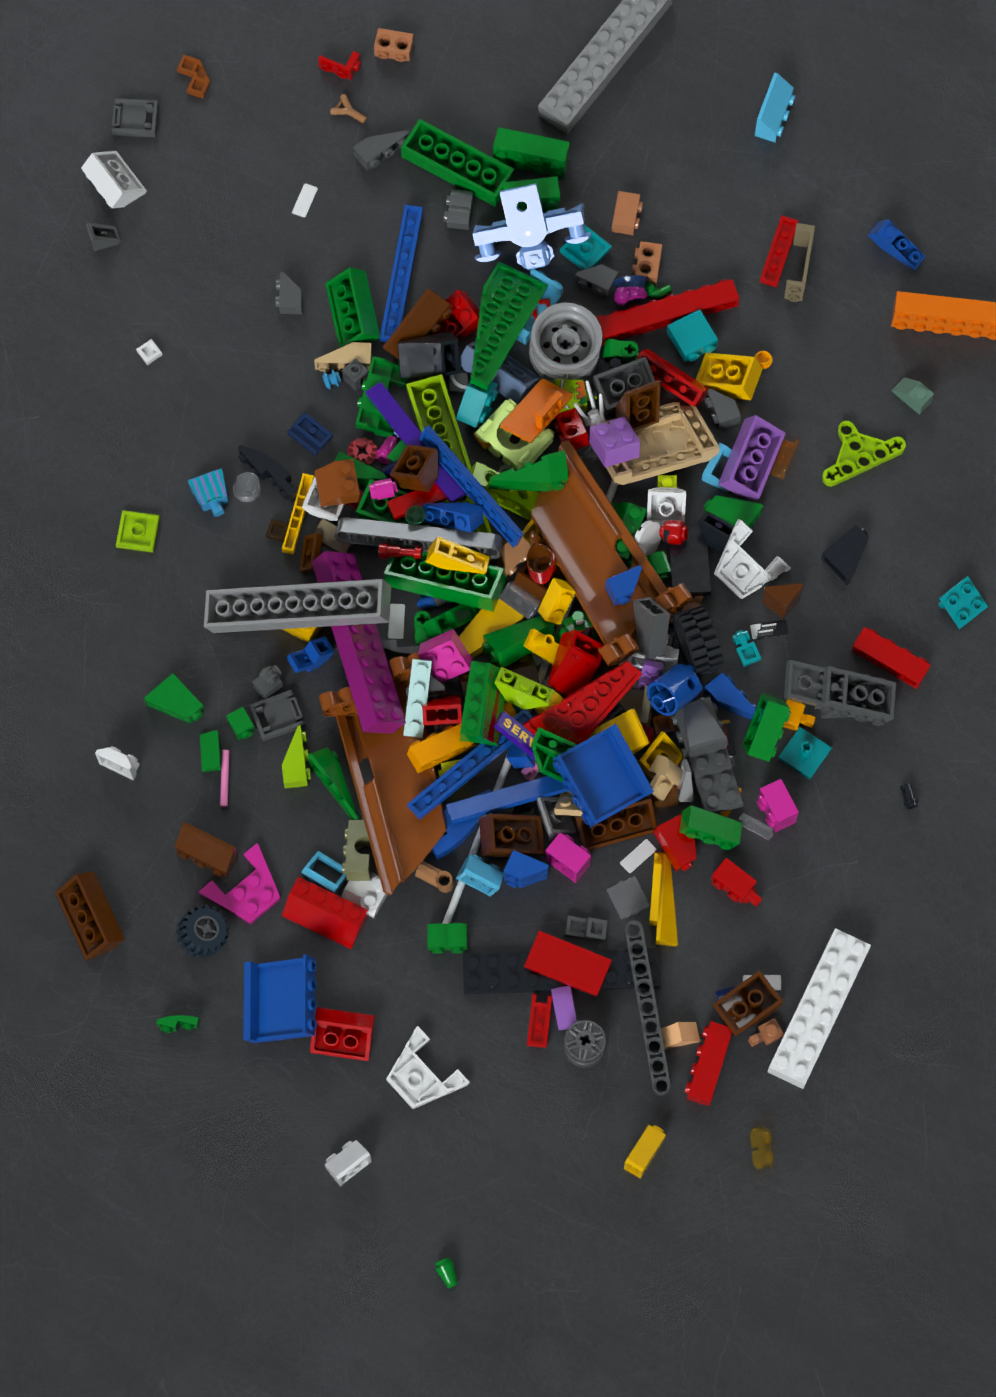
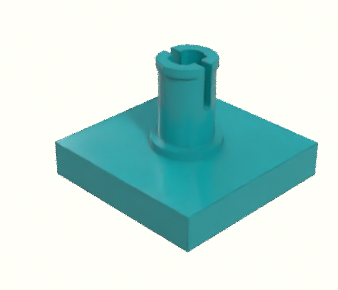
M799 727L779 755L778 760L811 780L832 747Z

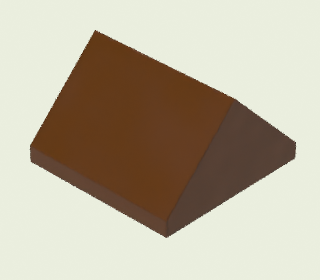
M803 583L764 587L762 603L784 619L800 600Z

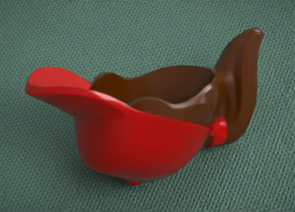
M530 531L529 540L533 545L527 554L528 571L534 582L546 584L556 569L554 553L547 546L543 545V540L537 533Z

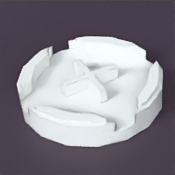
M651 520L644 522L641 525V530H637L634 536L635 541L645 556L654 553L661 541L659 536L660 525Z

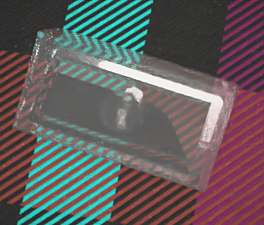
M513 581L507 584L499 599L528 620L532 618L542 603Z

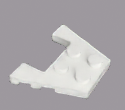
M738 519L714 575L735 595L743 599L761 588L768 581L776 579L781 573L789 571L791 567L780 557L776 556L764 570L740 547L753 531L742 520Z
M418 1026L415 1028L403 1052L386 1078V1081L412 1109L470 1084L458 1069L444 1082H441L415 1053L428 1043L430 1038Z

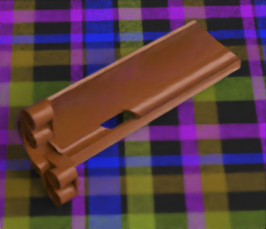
M562 441L558 452L564 450L566 453L568 481L565 487L559 491H541L530 516L548 548L554 553L556 562L575 591L576 597L605 646L601 649L599 648L598 651L607 665L613 666L622 663L639 649L633 600L650 597L670 613V621L677 611L692 601L693 597L683 582L673 588H666L570 441ZM621 538L633 556V564L630 569L641 565L642 570L631 601L625 605L619 604L614 606L604 587L606 579L630 570L626 567L615 549L617 539Z
M418 652L410 654L407 658L399 656L389 661L390 672L404 717H406L408 700L406 688L410 684L412 659H420ZM350 687L342 688L337 693L333 691L324 692L319 696L324 716L336 717L382 889L384 893L391 895L401 882L404 883L447 831L442 803L421 820L407 807L411 800L437 780L434 766L417 773L407 756L409 747L413 742L426 740L428 737L427 727L424 725L423 738L403 736L404 725L394 733L363 732ZM368 758L373 779L364 784L359 763L363 759Z

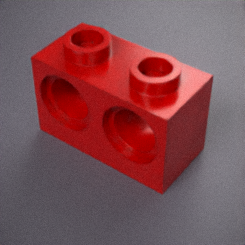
M573 408L558 413L555 417L556 422L553 425L556 433H560V443L562 441H570L575 450L589 446L587 432L577 409Z

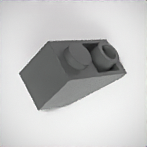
M598 265L578 271L575 275V283L581 288H588L594 291L598 296L608 298L615 286L613 281L618 278L619 272L604 265Z
M280 272V279H276V290H279V296H276V307H279L280 314H302V290L284 272Z
M707 390L705 403L707 408H711L713 413L711 414L713 424H717L719 430L740 424L741 415L735 400L715 390Z

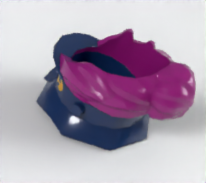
M627 275L614 280L613 284L617 288L614 294V301L624 306L630 300L638 301L647 297L645 284L648 281L646 276Z

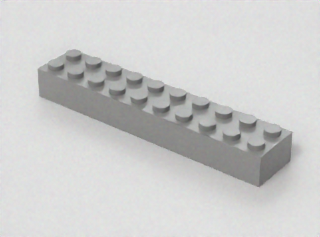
M623 0L538 105V116L568 135L672 5V0Z
M383 579L206 590L204 628L212 633L389 623L391 585Z

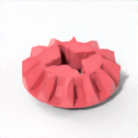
M366 437L356 438L348 447V456L366 465L373 463L377 457V446ZM365 447L367 454L362 453L360 455L358 448L363 449Z

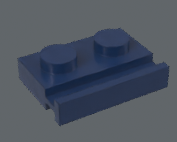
M305 412L293 424V427L287 431L290 437L314 456H317V453L333 438V434Z

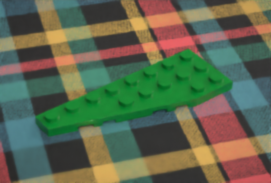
M501 262L497 263L482 290L470 379L471 384L486 391L488 390L545 294L548 284Z

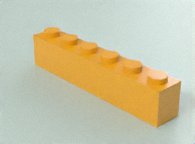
M509 702L505 703L504 711L511 717H514L517 713ZM460 723L456 726L450 725L439 734L432 733L426 740L413 742L409 747L407 756L417 773H420L480 744L460 741Z

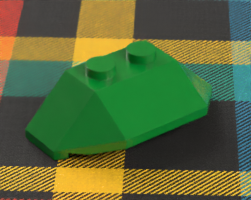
M538 727L531 748L539 772L562 782L563 778L554 769L552 759L577 746V744Z

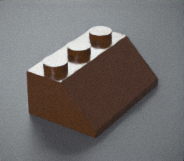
M183 822L175 844L177 855L182 859L187 860L189 858L195 861L194 864L204 869L207 867L211 869V872L218 877H222V875L228 877L238 859L236 847Z

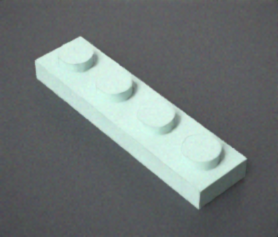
M412 659L405 717L406 724L404 725L403 736L423 738L422 705L427 703L432 664L430 660Z

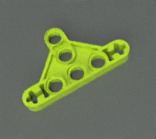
M843 421L838 427V436L842 441V446L836 464L824 470L822 481L826 486L832 487L889 461L905 451V440L901 437H893L887 441L858 433L852 422ZM844 426H848L851 428L852 432L850 434H844L842 433L841 428ZM857 442L860 444V448L853 450L850 444ZM894 443L897 445L901 444L899 450L897 447L893 448ZM877 450H883L886 456L883 458H879L876 456L875 452ZM860 458H867L869 464L862 466L859 463ZM849 465L853 471L851 473H844L842 467ZM828 474L831 476L835 475L834 480L827 479Z

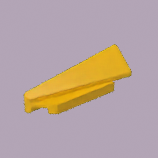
M655 852L649 925L657 926L655 945L677 946L671 862L665 853Z

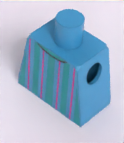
M222 468L188 480L190 490L203 511L211 509L215 517L224 514L222 505L228 503Z

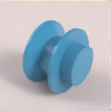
M332 369L331 374L323 373L324 384L329 390L331 385L334 384L339 387L338 383L341 382L338 371L334 372Z

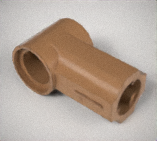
M422 861L418 866L415 877L435 886L443 893L450 892L453 889L454 881L449 872L442 871L425 861ZM444 878L450 880L447 885H441L440 881Z

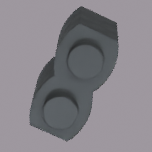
M451 189V194H447L446 205L449 208L448 211L444 212V222H447V228L469 230L474 200L473 191Z

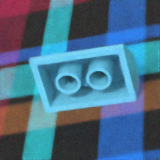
M774 72L758 115L755 136L772 142H776L777 136L781 137L784 129L782 123L787 121L790 113L788 107L789 105L792 106L795 100V95H793L794 87L778 73Z

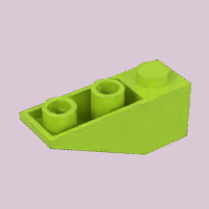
M301 725L297 727L282 763L285 789L308 786L307 780L311 779L310 768H306L305 761H309L308 749L304 750L303 743H307L306 731H302Z

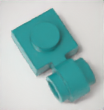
M741 629L736 631L732 635V639L736 646H741L736 648V652L743 667L761 661V656L754 641L751 643L747 642L750 641L747 630L743 631Z

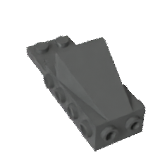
M794 660L787 661L784 699L814 705L815 709L821 710V718L824 719L853 717L857 721H870L873 725L877 726L884 725V723L894 719L896 682L888 681L884 678L871 677L867 674L855 673L850 670L838 669L834 666L823 668Z
M699 697L671 715L673 725H676L677 740L679 743H682L683 748L681 752L683 759H687L692 778L694 784H696L704 810L716 814L743 807V801L732 770V766L735 765L732 754H728V740L723 732L721 720H717L716 714H718L716 703H712L710 697Z

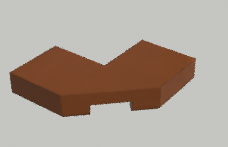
M183 54L177 67V72L192 77L187 93L204 99L211 84L210 79L203 68L201 60Z

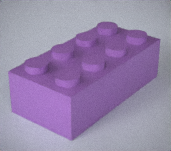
M757 415L746 418L718 484L746 501L750 502L759 499L786 433Z

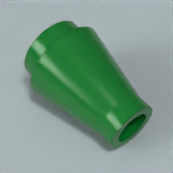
M450 1257L435 1263V1270L446 1284L447 1289L458 1284L454 1262L451 1261Z

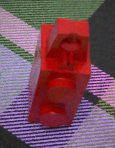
M725 858L711 876L713 886L718 890L723 889L727 892V896L734 902L738 901L741 904L742 902L747 904L749 901L758 907L762 902V898L756 894L757 889L755 886L757 881L729 859Z

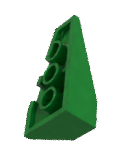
M563 450L541 457L542 461L534 464L527 462L517 471L512 468L494 475L488 482V489L559 491L565 487L568 481L566 453Z
M328 748L310 753L308 760L311 769L351 820H359L338 762L340 760L339 756L335 751L331 752Z

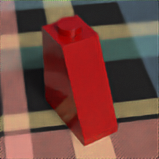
M460 694L437 697L422 705L423 725L462 723Z
M682 814L657 826L653 831L676 872L681 869L683 871L693 867L692 863L697 859L695 838H688L686 834L679 832Z

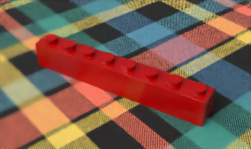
M724 279L717 282V284L703 285L693 291L686 290L682 294L668 295L664 299L658 301L651 300L641 306L633 305L627 310H616L606 316H596L602 330V345H604V341L607 339L623 340L667 327V325L698 310H701L703 315L706 316L737 307L739 305V296L733 279Z

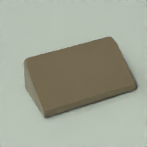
M322 518L315 533L323 535L322 543L337 552L347 553L352 544L336 540L334 535L337 526Z

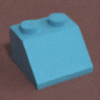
M469 855L465 859L456 879L488 896H492L499 890L504 873L500 871L498 866L484 863L481 857Z

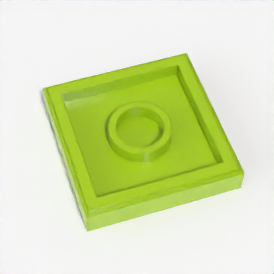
M122 510L116 548L154 553L160 516Z

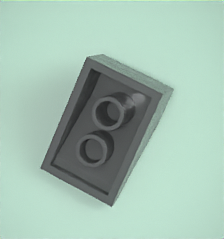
M646 357L593 376V384L598 397L599 394L603 395L605 415L616 412V406L625 392L655 381Z

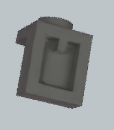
M354 359L342 370L343 379L356 391L361 387V378L368 373V370L357 359Z

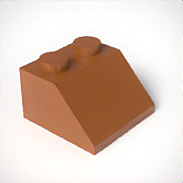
M353 459L334 461L314 471L321 507L358 502L360 493Z

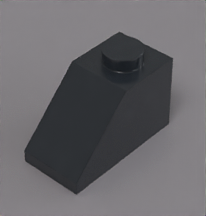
M707 511L698 520L697 524L708 546L722 554L734 526Z

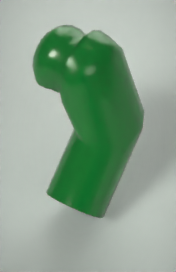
M650 282L645 284L647 296L655 299H660L672 293L669 284L662 288H656Z

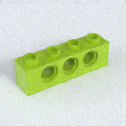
M478 462L469 469L470 473L499 506L523 518L531 519L530 515L540 495L539 492L488 489L487 485L490 478L500 472Z

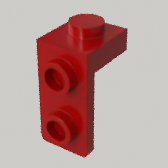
M354 51L346 66L321 55L318 57V65L322 70L336 73L343 79L351 80L355 72H358L362 65L360 54Z

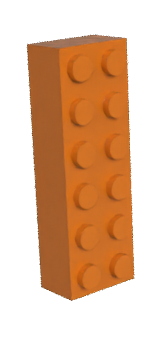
M897 291L893 304L891 327L900 330L906 328L914 329L918 332L932 331L936 334L951 333L954 336L969 335L972 338L988 337L991 340H996V302Z

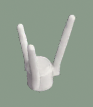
M587 380L585 383L592 410L588 412L586 417L577 403L574 406L583 418L585 425H590L591 427L601 424L606 420L604 417L603 395L599 394V410H597L590 383Z

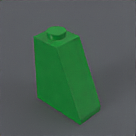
M715 495L712 500L709 499L704 505V514L708 511L732 526H735L737 520L740 519L751 528L762 514L764 506L760 503Z
M173 673L144 697L148 707L188 723H192L194 720L198 721L205 711L200 701Z

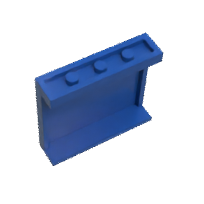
M616 724L552 759L554 769L563 778L564 787L570 790L573 796V803L576 807L580 808L583 813L582 818L587 825L589 824L590 827L654 792Z
M304 954L303 958L261 964L244 962L243 1040L251 1043H261L315 1036V1029L317 1027L315 1020V1010L317 1008L315 1000V990L317 988L315 971L317 964L314 957Z

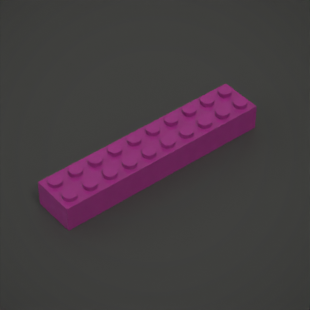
M325 551L312 561L318 583L362 580L354 554ZM376 624L331 626L363 732L394 733L406 724Z

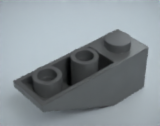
M407 130L367 137L353 147L354 156L367 171L371 168H376L383 159L390 158L403 145L410 132Z

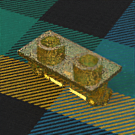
M762 1126L751 1129V1148L759 1147L758 1151H752L753 1166L756 1169H763L764 1165L772 1169L774 1156L772 1151H770L772 1140L770 1132Z

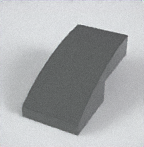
M568 915L565 921L564 936L605 940L607 920L591 917L585 919Z

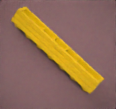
M302 474L282 546L283 553L292 555L295 553L306 513L302 505L314 480L313 475Z

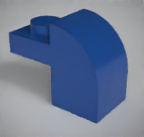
M324 636L311 640L305 649L290 653L286 658L295 673L304 670L310 672L323 665L335 651Z

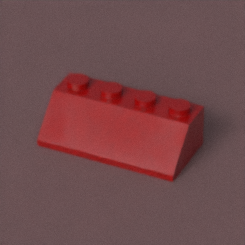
M298 877L289 893L282 917L352 950L369 917V912L353 902Z

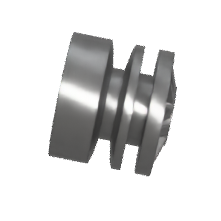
M588 1020L572 1024L566 1031L564 1039V1051L568 1060L575 1066L582 1068L592 1067L599 1063L606 1047L605 1033L602 1028L595 1022ZM585 1038H587L588 1043H586L585 1046L582 1045V1041H584Z

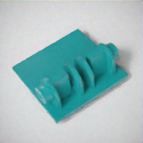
M968 576L942 595L938 603L941 609H946L958 629H961L988 607Z

